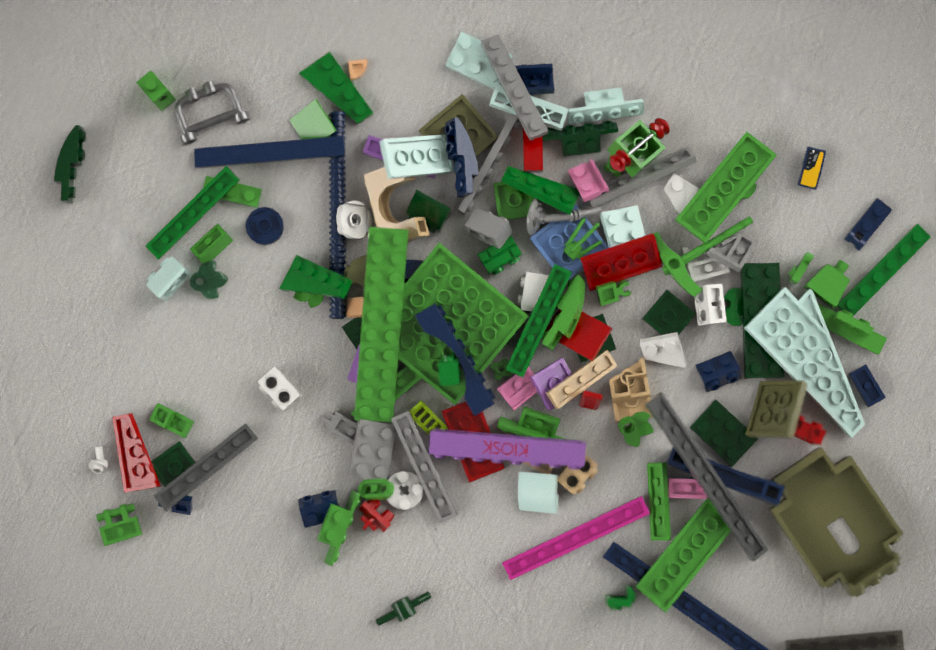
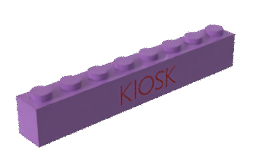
M432 429L430 431L429 454H433L435 458H445L446 455L453 456V459L464 460L465 457H470L473 461L491 459L493 463H503V460L511 461V464L521 465L522 462H530L531 466H542L543 463L549 464V467L561 468V465H567L569 469H580V467L585 465L587 441Z

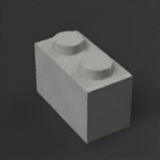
M479 208L474 211L465 224L471 237L498 249L503 246L513 232L509 221L505 217L495 216L490 211Z

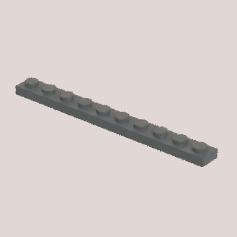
M658 393L645 406L751 561L757 560L768 551V548L664 394Z

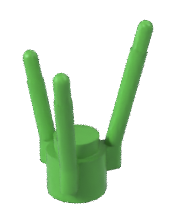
M582 218L569 240L564 244L565 248L563 251L573 261L576 258L580 259L583 255L602 244L600 240L581 251L583 248L580 245L600 226L599 223H596L578 242H573L586 220Z

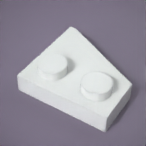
M673 173L663 191L672 202L674 209L680 214L699 191V188Z
M678 332L640 339V346L645 360L682 368L686 367Z

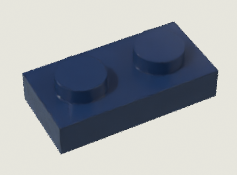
M866 364L848 374L867 407H871L886 398Z

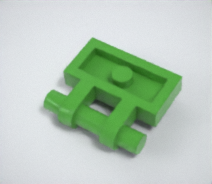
M134 503L129 505L122 504L119 508L103 510V513L96 514L98 522L103 520L106 522V526L99 527L104 546L143 535L138 516L132 518L129 516V512L136 510ZM122 515V521L113 523V517Z

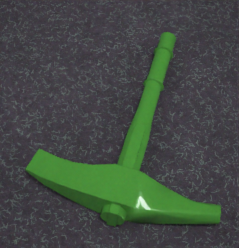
M749 216L739 221V223L707 241L706 244L703 243L681 257L668 248L659 232L654 233L660 259L664 266L662 267L663 273L666 276L670 274L687 293L695 297L703 289L691 279L685 265L704 254L710 248L725 239L727 240V238L740 230L745 229V227L753 223L752 218Z

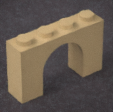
M385 167L364 174L365 186L370 198L369 203L372 207L374 222L377 227L408 229V242L429 236L425 217H414L399 222L392 216L389 209V198L392 191L402 184L414 181L415 177L388 179Z

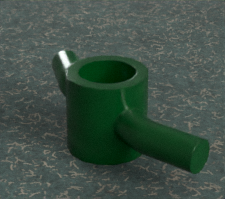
M427 591L411 601L408 596H405L391 604L393 611L377 618V625L381 626L396 617L399 622L410 618L416 614L414 608L431 599V594Z

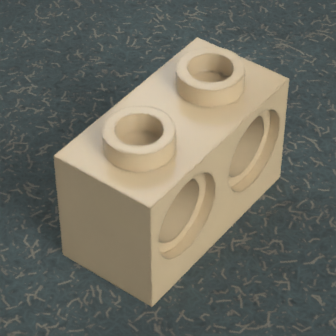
M587 455L585 461L589 463L588 471L582 472L580 469H569V466H566L558 476V483L573 495L576 492L580 494L586 486L584 482L587 478L592 479L598 472L596 469L598 464ZM569 476L577 478V484L574 487H570L567 484Z

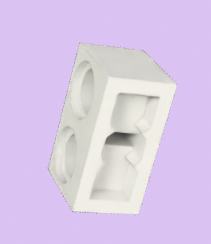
M722 284L699 286L703 290L694 297L698 326L727 322Z
M273 367L258 381L260 384L258 388L265 396L270 395L273 399L271 403L277 410H287L302 396L277 367ZM274 377L277 380V385L274 388H269L267 381ZM283 392H288L290 395V399L286 403L280 400V395Z

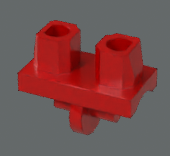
M379 500L365 501L359 508L364 514L360 518L365 523L362 527L363 530L369 527L373 531L379 528L385 532L391 525L390 522L394 518V514L387 509L380 515L376 511L381 505Z

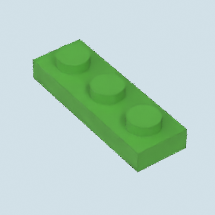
M206 176L203 188L213 177ZM237 183L221 200L258 208L262 189Z

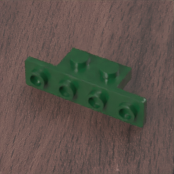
M604 121L602 124L585 123L583 126L577 127L567 125L561 131L550 127L547 128L548 133L542 136V140L561 139L563 157L601 152L600 134L618 132V126L616 122Z

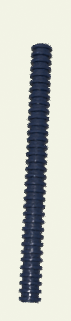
M333 111L329 113L330 121L337 130L330 137L344 136L346 134V131H344L346 125H344L346 114L344 112ZM346 156L329 157L331 158L329 160V164H331L329 166L331 170L329 172L331 176L329 178V181H331V184H329V187H331L329 193H331L329 199H331L329 205H331L329 211H331L329 217H331L329 223H331L329 225L331 229L329 231L331 235L329 237L331 241L329 243V246H331V249H329V252H331V255H329V258H331L329 270L344 276V270L346 269L344 267V264H346V261H344V258H346V255H344V252H346V249H344L346 237L340 235L337 231L336 216L338 207L346 203L344 201L346 199L344 195L346 193V190H344V187H346V184H344L346 178H344L346 172H344L346 160L344 158ZM329 297L331 303H329L331 315L329 317L331 319H345L346 297Z

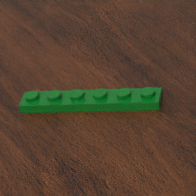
M225 166L145 247L158 260L161 259L240 179L228 166Z
M916 224L837 306L841 310L852 313L854 316L931 236L919 224Z
M554 264L506 370L524 377L570 278L571 271Z

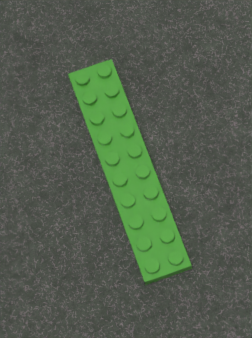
M369 227L354 420L392 422L391 418L394 415L408 229Z

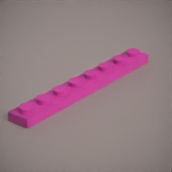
M642 496L518 554L502 562L509 579H515L650 514Z

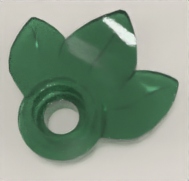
M207 261L200 265L197 273L191 276L190 286L195 291H201L204 297L215 299L219 297L217 288L225 285L228 277L216 271V261ZM197 278L203 280L202 285L196 283Z

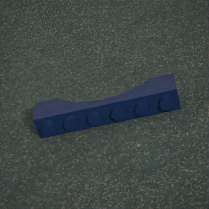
M434 303L415 314V317L425 333L443 341L458 357L466 380L465 401L475 416L494 405L493 399L496 397L491 388L486 389L483 384L486 380L482 373H477L473 367L476 363L472 356H467L464 352L466 346L461 338L457 340L454 335L456 329L451 321L447 323L444 316L446 313L441 305L437 306Z
M673 447L667 465L692 474ZM708 459L726 488L778 507L785 486Z

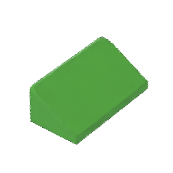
M217 223L190 250L206 266L232 243L233 239Z

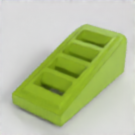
M422 400L409 411L413 420L429 436L430 431L438 424L441 425L439 429H448ZM423 407L425 411L416 417L415 414ZM429 413L431 416L422 423L420 420ZM434 418L436 422L427 428L426 425Z

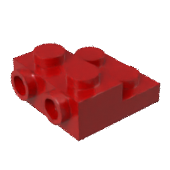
M799 415L794 437L812 445H821L827 430L822 429V424L815 421L811 423L804 421L805 417Z

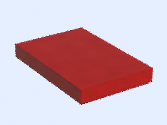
M559 309L557 310L556 314L554 315L544 334L546 333V331L551 329L555 317L561 313ZM582 311L570 339L563 335L558 343L593 362L612 328Z

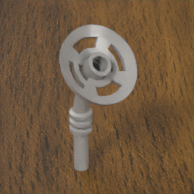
M535 198L530 205L527 215V232L529 235L536 234L541 224L545 222H573L581 220L583 217L601 214V208L598 206L584 210L576 209L572 210L570 215L567 213L547 215L544 212L543 202Z

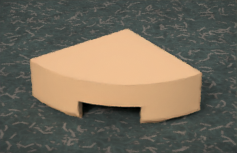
M367 59L348 61L351 81L360 78L365 73Z

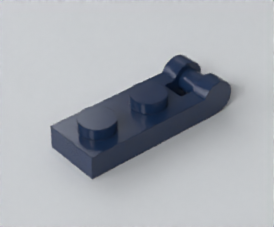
M876 198L845 236L844 240L854 244V248L860 251L892 209L879 198ZM857 232L863 236L861 239L855 236Z

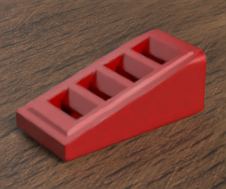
M584 390L581 393L579 406L597 410L603 396L602 394Z

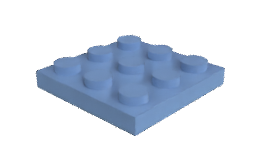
M575 204L573 210L579 209ZM583 217L586 220L573 242H578L593 227L586 217ZM581 220L550 222L529 238L551 268L556 264L572 272L569 280L580 273L583 267L580 259L576 258L573 261L563 249L565 248L564 244L569 240ZM596 230L580 245L583 248L581 251L600 240L602 244L582 257L608 249V245Z

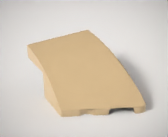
M640 358L637 363L629 368L627 367L621 374L609 380L616 423H619L626 416L631 417L641 411L649 413V418H653L645 406L651 398L645 360Z

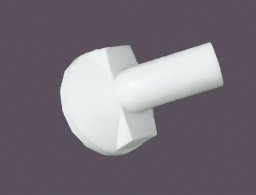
M96 446V460H91L89 468L93 473L102 474L108 470V462L104 460L103 446Z

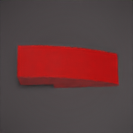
M522 126L524 171L528 173H542V136L530 141Z

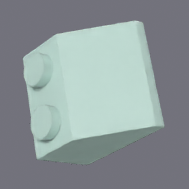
M172 256L170 259L166 258L161 263V269L157 273L153 272L147 280L149 282L146 284L159 299L167 301L192 274Z

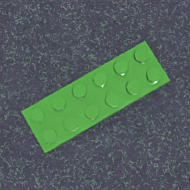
M746 132L677 216L675 221L706 244L777 154Z
M708 498L704 500L635 586L638 591L663 612L668 611L731 532Z

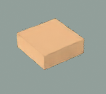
M363 297L348 298L346 311L348 318L362 317Z

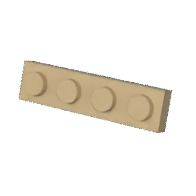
M604 350L595 357L593 362L589 361L547 391L546 394L554 407L559 409L616 368L617 364L609 351Z

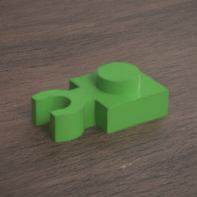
M809 252L805 253L801 262L791 268L788 274L791 276L788 280L794 285L799 282L814 255Z
M623 280L616 286V283L612 281L595 286L599 304L604 306L619 301V295L629 296L631 294L629 290L623 291V287L629 285V282Z

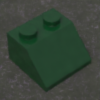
M416 190L406 214L409 216L408 219L425 217L428 231L440 233L451 214V209Z

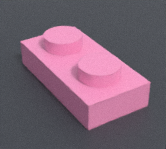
M668 478L669 498L707 499L706 494L696 479Z

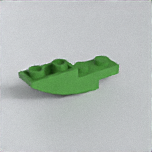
M578 274L569 282L565 294L561 295L556 306L561 313L555 317L553 326L543 336L542 344L551 351L554 350L563 335L570 339L579 321L584 304L585 281Z

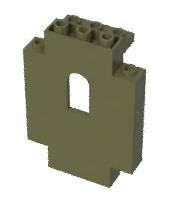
M818 447L771 479L772 482L783 485L785 488L782 494L783 499L780 500L778 507L771 506L768 510L820 587L830 588L837 583L836 579H838L849 596L859 597L866 592L865 588L870 585H877L882 581L881 578L887 574L889 576L898 570L897 567L901 565L899 562L901 558L897 552H893L888 544L894 545L900 541V536L904 533L852 456H846L836 464H833L824 449ZM841 516L859 541V549L853 555H847L842 551L826 527Z

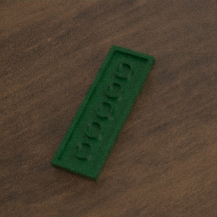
M745 263L740 271L744 379L783 378L784 369L744 329L781 290L780 263Z

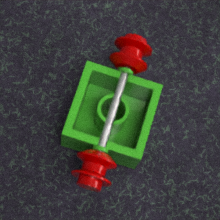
M657 118L654 123L649 125L648 129L639 120L625 131L607 149L612 155L610 157L612 168L620 172L626 170L632 178L636 176L666 148L659 139H662L664 135L670 132L668 122Z

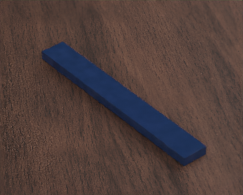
M344 136L194 148L195 168L346 156Z

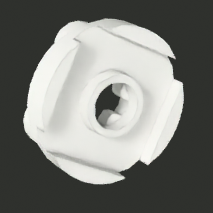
M357 200L348 201L338 207L336 222L338 226L337 231L340 235H344L348 239L363 238L366 232L369 231V227L372 225V217L370 211L366 210L362 202ZM353 215L354 218L357 220L354 224L352 222Z
M401 471L393 474L388 479L394 485V492L387 499L393 507L407 510L415 507L421 501L423 487L417 475L412 472ZM407 485L409 487V494L401 495L399 487Z

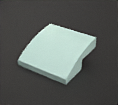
M519 472V510L557 514L559 494H557L558 475Z

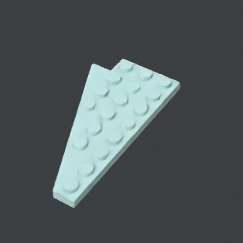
M786 287L782 288L744 329L794 381L803 380L808 383L806 393L849 438H853L865 423L813 290L811 288L808 289L797 300Z

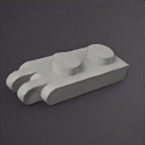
M326 410L325 414L331 418L330 420L324 417L321 418V421L327 424L325 428L354 445L357 424L336 411L332 414Z

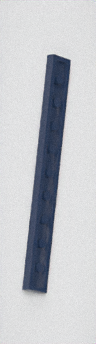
M614 541L603 555L604 559L637 582L650 569V566ZM683 591L672 604L677 610L735 650H769L686 591Z

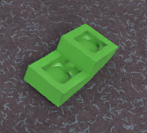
M157 403L149 419L183 438H187L195 422L160 403Z

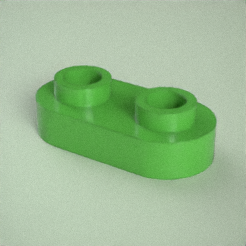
M366 479L358 487L360 497L366 500H386L394 492L393 483L386 479Z

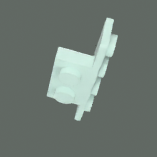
M621 87L584 92L586 107L569 109L568 123L579 124L644 114L643 99L624 101Z

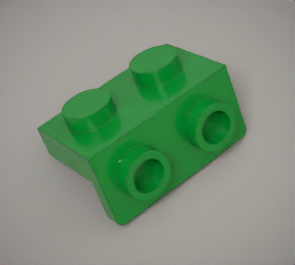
M625 584L624 596L605 595V603L612 610H622V607H631V603H635V591L630 585Z

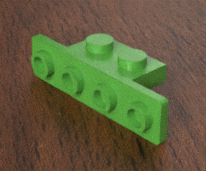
M818 304L829 331L876 355L880 354L887 338L874 332L870 322L861 318L857 320L852 317V313L846 310L834 312Z
M526 406L523 408L519 422L500 417L497 428L506 433L511 432L520 436L564 439L555 435L560 418Z
M351 491L345 508L330 504L318 534V541L330 545L324 560L330 566H333L334 562L339 558V548L346 540V530L353 522L355 508L360 504V493L357 491Z

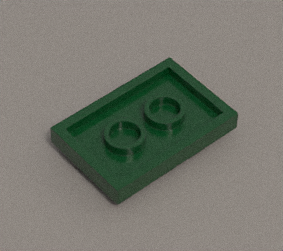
M716 399L689 427L731 467L759 439L746 436L747 427Z

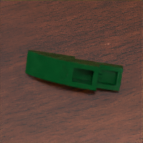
M75 125L67 136L56 163L54 182L61 184V201L64 203H73V198L76 197V188L73 187V183L77 177V170L74 166H82V161L85 160L83 142L86 141V131H83L84 128L80 125Z

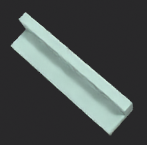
M496 84L489 106L516 115L503 87ZM531 96L545 126L561 131L569 109ZM551 119L560 122V124L552 122Z

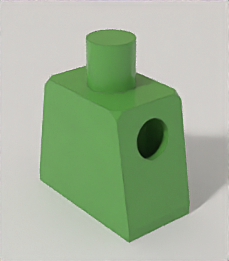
M151 70L136 82L161 111L165 110L176 100Z
M839 260L834 267L826 264L803 287L806 290L811 288L817 298L831 308H835L850 281L848 277L843 275L849 266L842 260Z

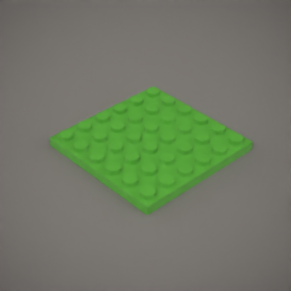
M439 242L404 285L398 359L456 405L466 392L463 367L459 361V385L440 386L439 359H442V355L454 354V358L457 356L443 341L425 333L415 314L434 303L437 306L441 305L446 313L444 316L447 323L451 321L456 329L454 335L457 340L461 338L466 346L464 352L467 356L471 355L476 365L473 367L477 373H482L529 315Z

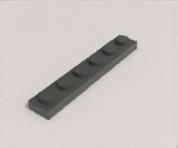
M245 423L155 494L154 498L165 511H168L258 439L257 436Z

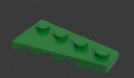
M328 52L299 73V75L311 83L313 87L325 95L326 98L339 107L358 125L374 114L331 52Z
M510 166L507 167L501 179V182L569 215L579 196L576 188Z
M296 255L279 289L286 292L294 291L295 293L345 298L353 281Z

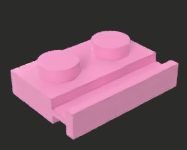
M593 159L586 164L584 162L567 170L584 203L600 196L605 191H609Z
M529 367L524 377L513 374L496 388L513 410L537 393L535 386L529 378L534 374Z

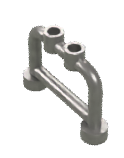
M209 81L203 84L204 89L197 91L196 88L185 91L186 96L180 98L174 108L183 134L180 137L183 145H189L197 141L194 132L230 118H234L236 125L250 120L248 112H243L233 86L228 83L214 84L213 81ZM221 90L228 92L234 109L188 127L182 112V107L185 104L194 103L200 98L212 96Z

